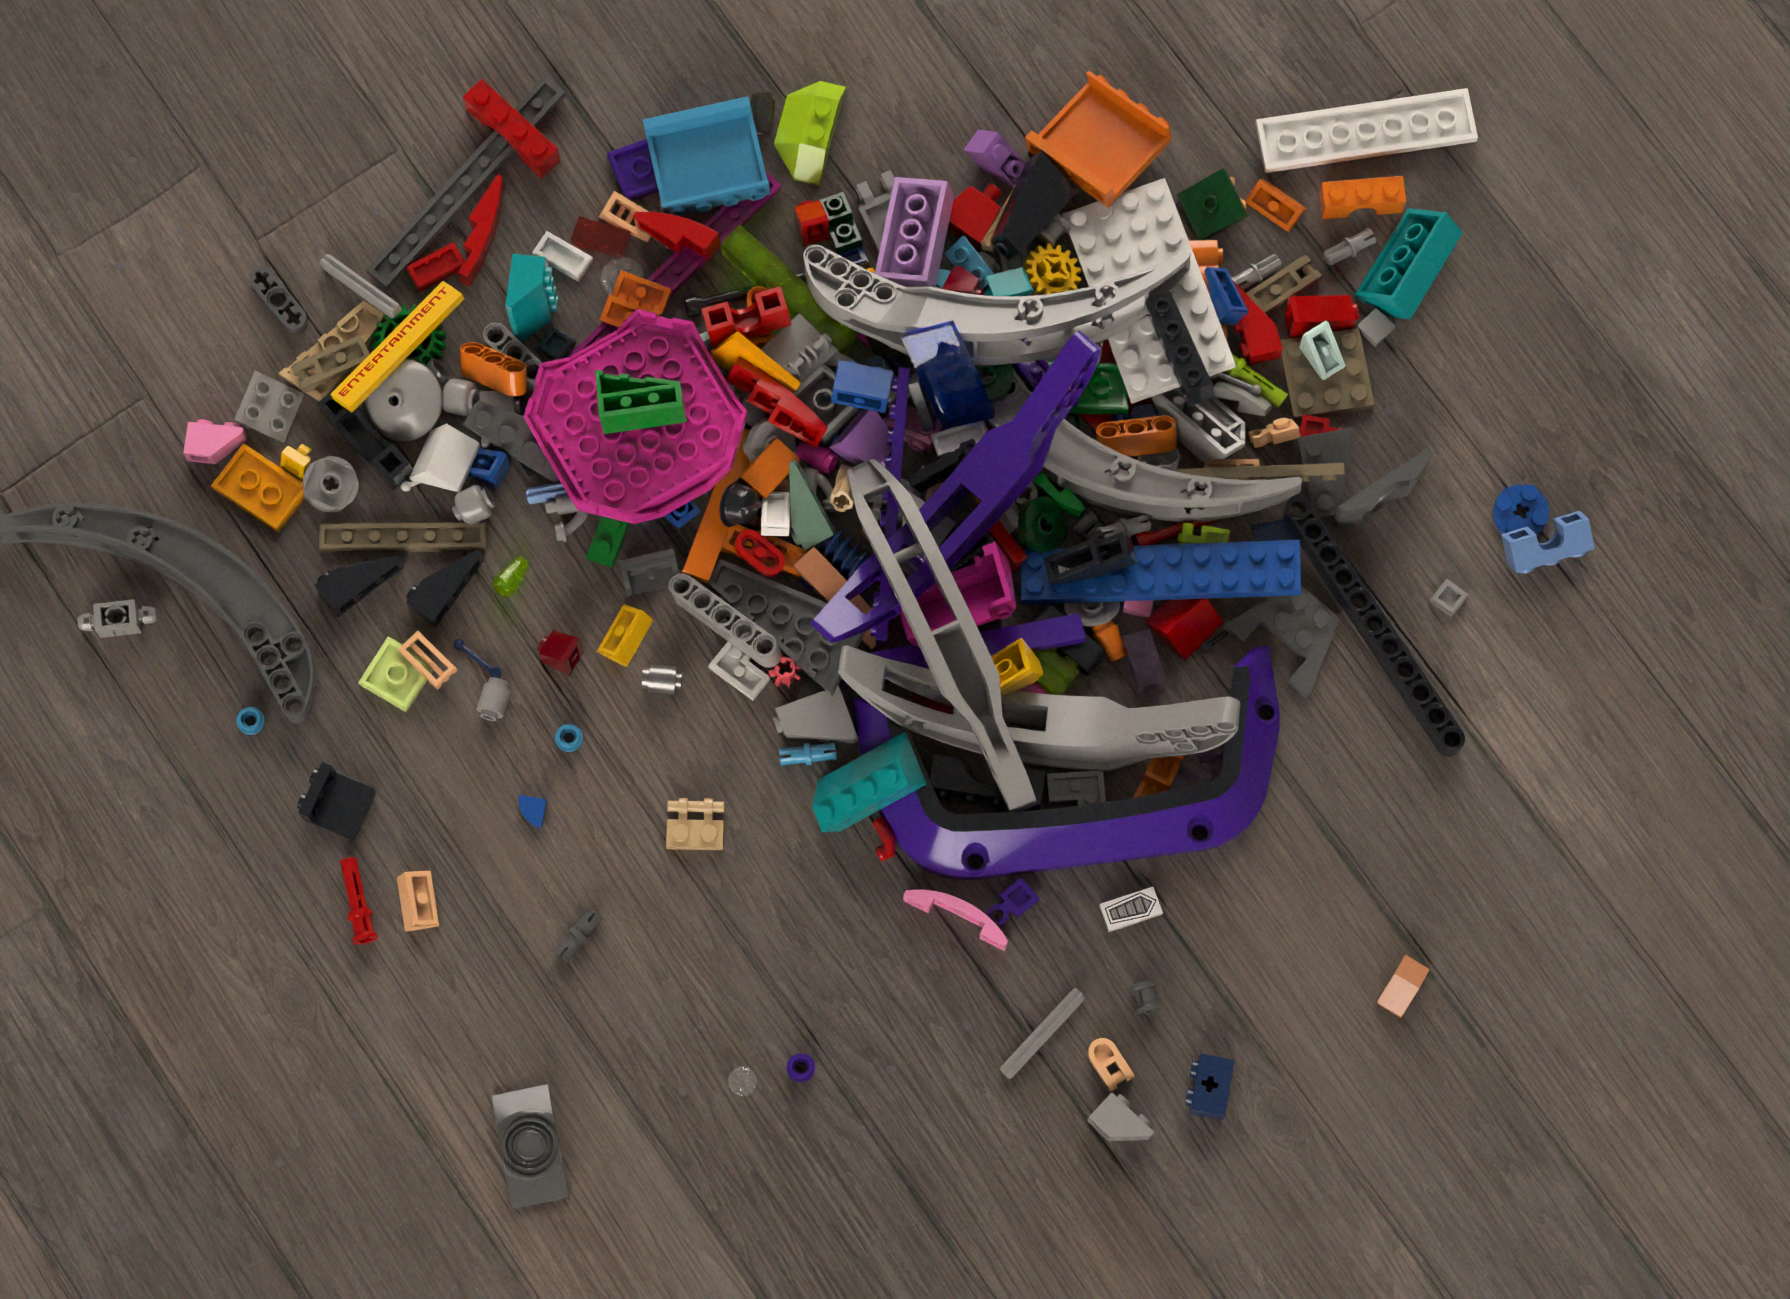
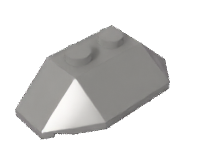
M1180 387L1151 397L1159 416L1167 415L1175 419L1177 440L1201 461L1224 459L1245 447V422L1216 397L1191 407L1188 406Z

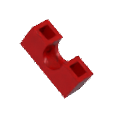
M781 286L755 293V302L744 309H732L729 307L728 301L702 308L712 348H715L737 331L744 337L750 338L791 326Z

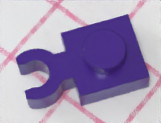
M1019 878L999 895L1003 903L992 905L988 909L987 914L991 916L996 911L1001 912L1003 918L997 922V926L1002 927L1007 923L1011 913L1018 919L1039 901V897L1022 878Z

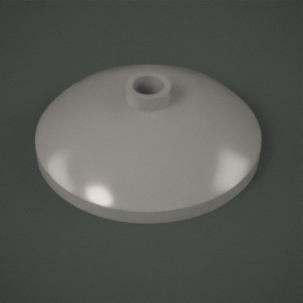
M405 359L363 402L368 420L380 434L395 441H411L424 436L435 426L441 414L443 400L442 391L435 375L420 362ZM394 396H397L399 399L398 405L393 404Z

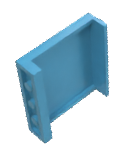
M748 96L643 119L663 213L682 217L689 212H706L711 210L712 207L721 205L733 206L739 201L748 199L760 200L766 195H770L769 182L765 172Z

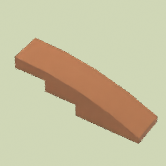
M815 547L794 564V569L813 587V591L825 603H829L847 582ZM859 594L850 600L863 614H867L872 610ZM871 629L867 630L861 641L872 651L879 644H876V636H871Z

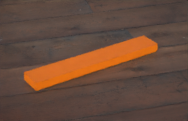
M745 428L743 429L732 469L714 486L682 570L683 574H687L706 584L710 579L729 528L723 525L720 519L719 509L722 495L725 489L734 483L751 465L748 456L743 451V445L747 441L750 430Z

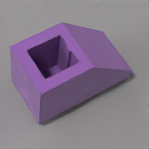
M978 129L964 149V152L979 168L1013 188L1026 164L998 132Z

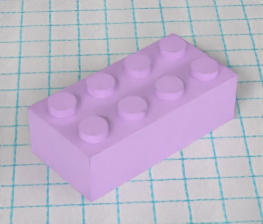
M895 177L875 274L904 287L931 286L936 288L954 200V193L948 181Z

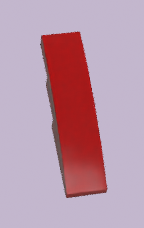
M498 174L469 216L471 228L474 230L463 245L468 258L458 271L460 281L469 287L486 259L500 219L505 186L502 176Z
M739 357L726 381L749 393L747 402L771 414L768 422L816 448L828 427L786 387Z

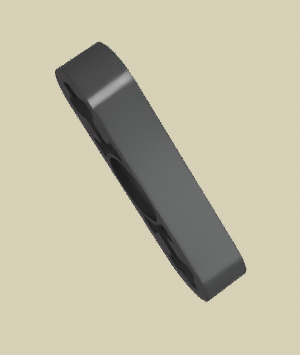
M260 266L253 269L249 275V281L253 290L288 332L292 334L302 333L308 326V318L305 311L269 268ZM259 276L266 278L271 289L267 291L261 282L258 283L257 278ZM283 294L286 296V302L282 306H274L271 304L273 296ZM289 309L296 318L299 317V324L291 323L289 315L286 313Z

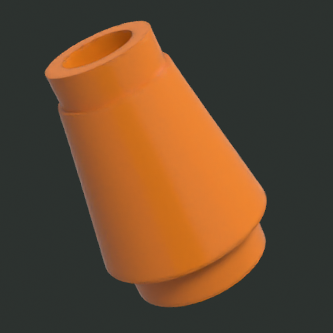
M1110 620L1105 624L1092 628L1094 632L1092 637L1105 650L1110 662L1126 656L1118 624L1114 625L1113 620Z

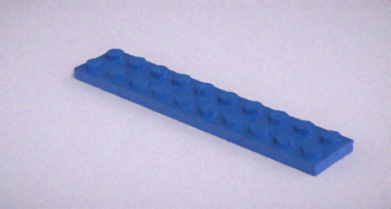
M1300 540L1133 546L1137 564L1102 576L1056 585L1049 583L1043 559L1068 548H1058L1046 553H1038L1031 549L1023 550L1028 558L1021 564L1022 605L1301 595Z

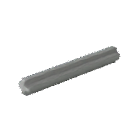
M326 254L320 259L319 264L322 266V269L390 318H396L401 312V307L397 302L330 254Z
M1076 988L1072 989L1001 1066L1000 1071L1009 1079L1014 1077L1084 1001L1085 996Z

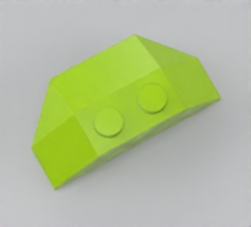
M819 81L787 95L774 146L793 180L820 186L846 87Z

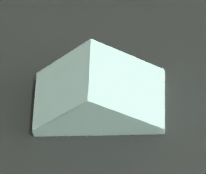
M1324 321L1303 334L1299 348L1322 380L1346 367L1329 322Z

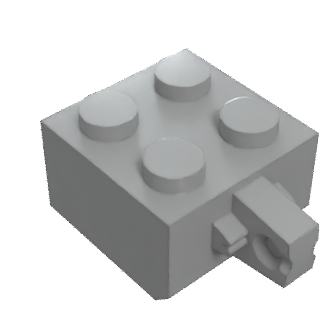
M826 364L818 367L793 392L828 427L820 440L824 446L832 440L834 434H838L862 410V408L831 402L836 374Z

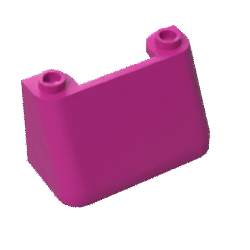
M996 542L982 546L984 555L982 558L979 555L975 556V564L951 572L976 626L996 619L1008 618L1016 609L1008 558ZM937 583L932 585L917 599V603L931 632L954 622ZM902 611L900 614L906 637L912 645L919 647Z

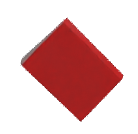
M1208 598L1167 600L1144 624L1178 656L1186 661L1223 624V620Z

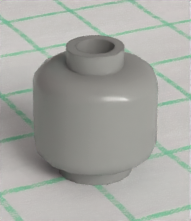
M453 378L448 380L445 386L441 387L442 407L449 414L468 416L475 403L480 401L481 391L474 382Z
M472 485L455 495V506L452 507V510L458 521L464 520L468 525H474L492 516L495 501L488 488Z

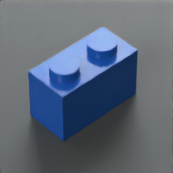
M839 360L831 402L885 413L893 371L880 366L870 367L860 365L854 361L845 362Z

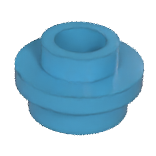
M246 707L237 715V727L244 734H257L264 727L265 717L258 708ZM250 717L256 718V722L252 726L246 725V721Z
M574 724L562 725L555 733L556 745L565 752L577 750L583 742L582 731ZM568 734L574 736V740L571 743L564 741V737Z

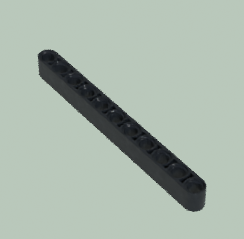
M1302 496L1291 497L1283 511V519L1297 540H1300V546L1437 751L1445 757L1455 756L1464 746V732L1309 501ZM1290 508H1300L1303 512V515L1294 516L1291 513ZM1314 530L1318 534V538H1308L1305 531ZM1323 552L1330 553L1334 561L1326 562L1321 558L1320 554ZM1336 576H1345L1348 579L1349 584H1339L1336 580ZM1351 599H1361L1364 603V607H1355L1352 604ZM1375 621L1379 625L1380 630H1370L1366 622ZM1382 645H1392L1395 649V653H1385L1382 649ZM1397 668H1407L1410 671V676H1401ZM1413 691H1423L1425 693L1426 699H1416L1413 695ZM1429 714H1438L1441 717V723L1435 724L1431 722ZM1444 737H1453L1457 742V746H1448L1444 741Z

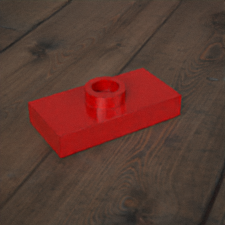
M453 242L408 265L406 269L420 293L458 273L465 261Z

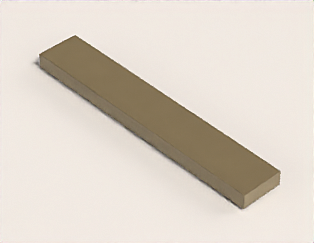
M466 522L320 524L319 551L320 553L486 551L487 524L486 522H478L474 525H468Z

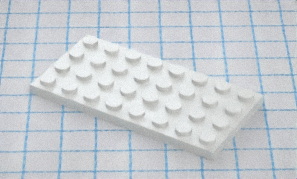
M1165 178L1123 192L1109 208L1098 201L1063 213V218L1071 227L1069 235L1088 287L1143 271L1183 251H1189L1191 254L1190 271L1171 294L1208 375L1212 376L1236 367ZM1109 294L1107 297L1103 296V302L1101 305L1104 306V301L1108 297L1112 298V295ZM1147 314L1124 331L1107 338L1131 404L1180 387ZM1111 319L1102 320V324L1104 325L1107 321H1111Z

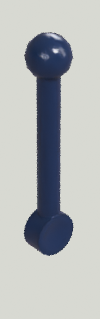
M462 639L455 640L454 647L457 650L464 651L487 669L491 677L500 678L501 670L499 668L490 666L466 647Z

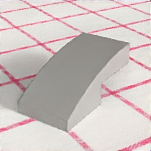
M1220 380L1214 385L1215 397L1239 401L1238 412L1265 416L1272 409V404L1260 394L1253 395L1250 390L1234 383Z

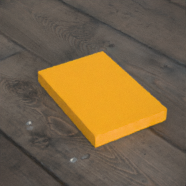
M738 331L710 352L713 360L729 373L740 357L768 374L792 393L801 384L800 381Z
M244 443L211 485L214 491L276 533L281 531L305 499L300 480Z

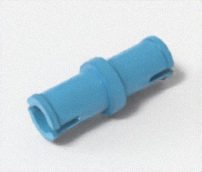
M835 742L818 745L804 743V746L779 748V756L791 755V757L780 758V764L784 766L806 763L807 766L812 765V762L837 760L836 752L825 753V751L836 750Z

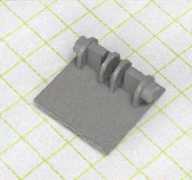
M800 313L791 321V326L783 328L761 349L800 381V383H803L818 367L825 364L838 352L831 344V338L826 333L822 335Z
M254 371L234 420L239 422V425L245 430H249L250 427L284 443L304 393L260 372Z

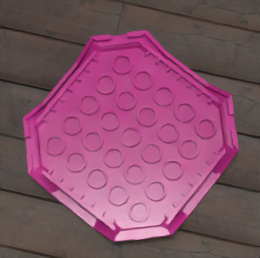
M636 309L616 331L568 358L540 363L535 378V388L532 397L529 398L524 419L578 511L636 524L661 518L711 490L732 469L748 414L710 355L693 322L674 317L673 319L659 317L656 313ZM595 370H601L604 374L620 376V373L629 374V377L639 379L652 377L680 381L685 398L687 422L604 434L599 418Z

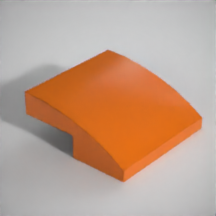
M621 270L613 292L608 296L600 320L620 327L636 309L656 313L657 316L662 317L673 290Z

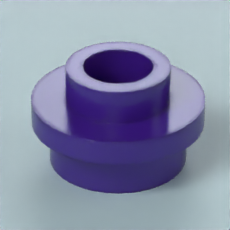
M803 1053L793 1055L788 1060L786 1066L788 1076L795 1082L810 1080L815 1073L813 1059ZM802 1063L806 1066L804 1073H798L795 1070L798 1064Z

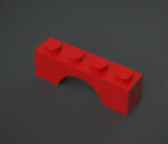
M483 79L477 82L463 96L466 110L483 126H489L497 131L514 148L521 160L541 179L560 162L558 148Z

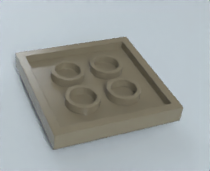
M1359 328L1333 332L1346 367L1325 380L1319 377L1300 350L1299 346L1302 337L1280 340L1283 348L1280 359L1293 420L1302 419L1303 414L1319 417L1374 408L1375 403Z

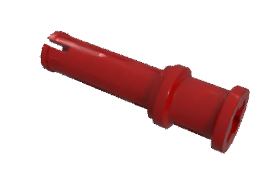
M349 857L339 862L350 906L347 918L353 927V944H367L377 940L378 935L373 930L371 920L373 911L366 904L357 862L358 859L357 857Z

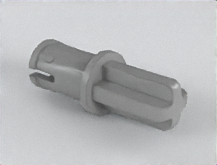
M1366 228L1350 238L1345 237L1343 242L1324 251L1323 258L1325 262L1332 266L1349 256L1355 257L1358 251L1375 244L1376 238L1369 237L1373 235L1371 229Z
M1273 254L1255 265L1253 263L1250 264L1248 269L1231 277V279L1244 290L1256 282L1262 283L1263 278L1281 269L1282 262L1276 254Z

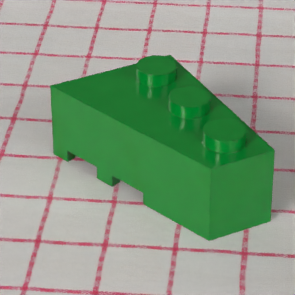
M595 370L599 418L604 434L687 422L685 398L680 381L652 377L639 379L629 377V374L620 373V376L604 374L601 370Z

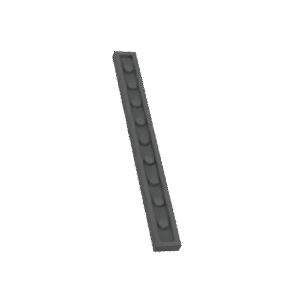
M544 76L515 107V110L537 128L566 96L565 91ZM494 130L366 270L367 274L388 290L407 270L406 267L421 255L515 152L514 148Z

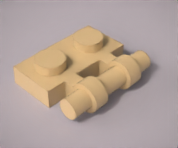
M679 798V801H668L667 811L679 812L678 819H667V849L723 850L724 820H713V812L724 813V802L713 801V799L704 798V801H688V798ZM688 812H704V820H688Z

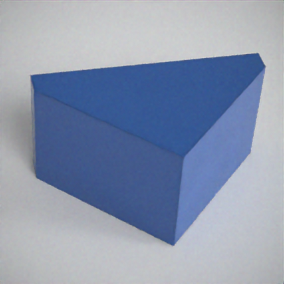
M479 448L468 476L498 490L510 468L507 455L504 452Z

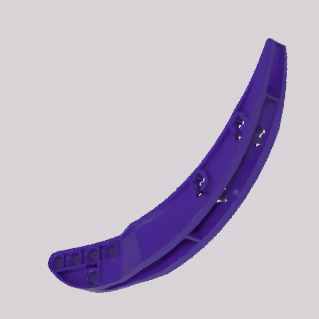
M1077 331L1069 338L1014 419L986 432L953 473L919 509L931 532L969 492L981 502L939 547L949 570L990 530L1042 470L1056 429L1086 388L1101 356V348L1081 331ZM907 523L887 541L893 554L917 543ZM875 553L859 566L810 624L831 643L870 630L902 612L894 592H891L867 614H863L850 602L851 599L885 574ZM920 555L908 559L917 570L906 579L916 600L936 583L926 561Z

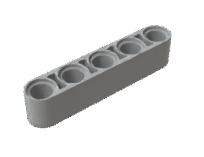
M680 573L671 578L668 587L675 602L761 666L771 668L780 662L782 653L771 634L689 575ZM689 587L685 593H678L682 588ZM710 602L707 607L699 608L702 603ZM730 617L727 623H720L723 618ZM751 632L748 638H740L744 633ZM772 647L769 653L761 654L765 648Z

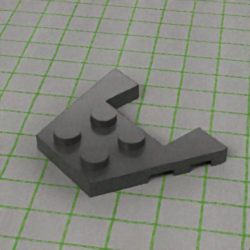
M1301 585V595L1272 596L1227 622L1223 629L1243 644L1259 624L1266 627L1304 660L1303 664L1290 677L1287 683L1303 697L1307 698L1311 693L1340 618Z

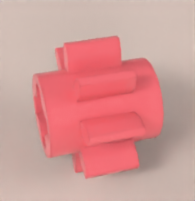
M782 652L780 662L774 666V670L768 671L770 677H776V687L782 683L786 684L788 689H791V683L794 680L797 682L801 681L797 672L802 671V669L795 665L791 658L785 657ZM789 666L791 673L785 672L781 675L780 669H787Z

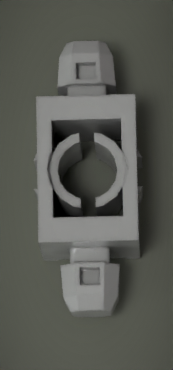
M135 599L93 604L94 615L86 613L77 617L80 630L93 631L95 628V632L100 638L142 633L141 622L146 625L158 620L155 607L142 606V609H140ZM116 614H124L126 616L123 617L120 623L113 624L110 622Z

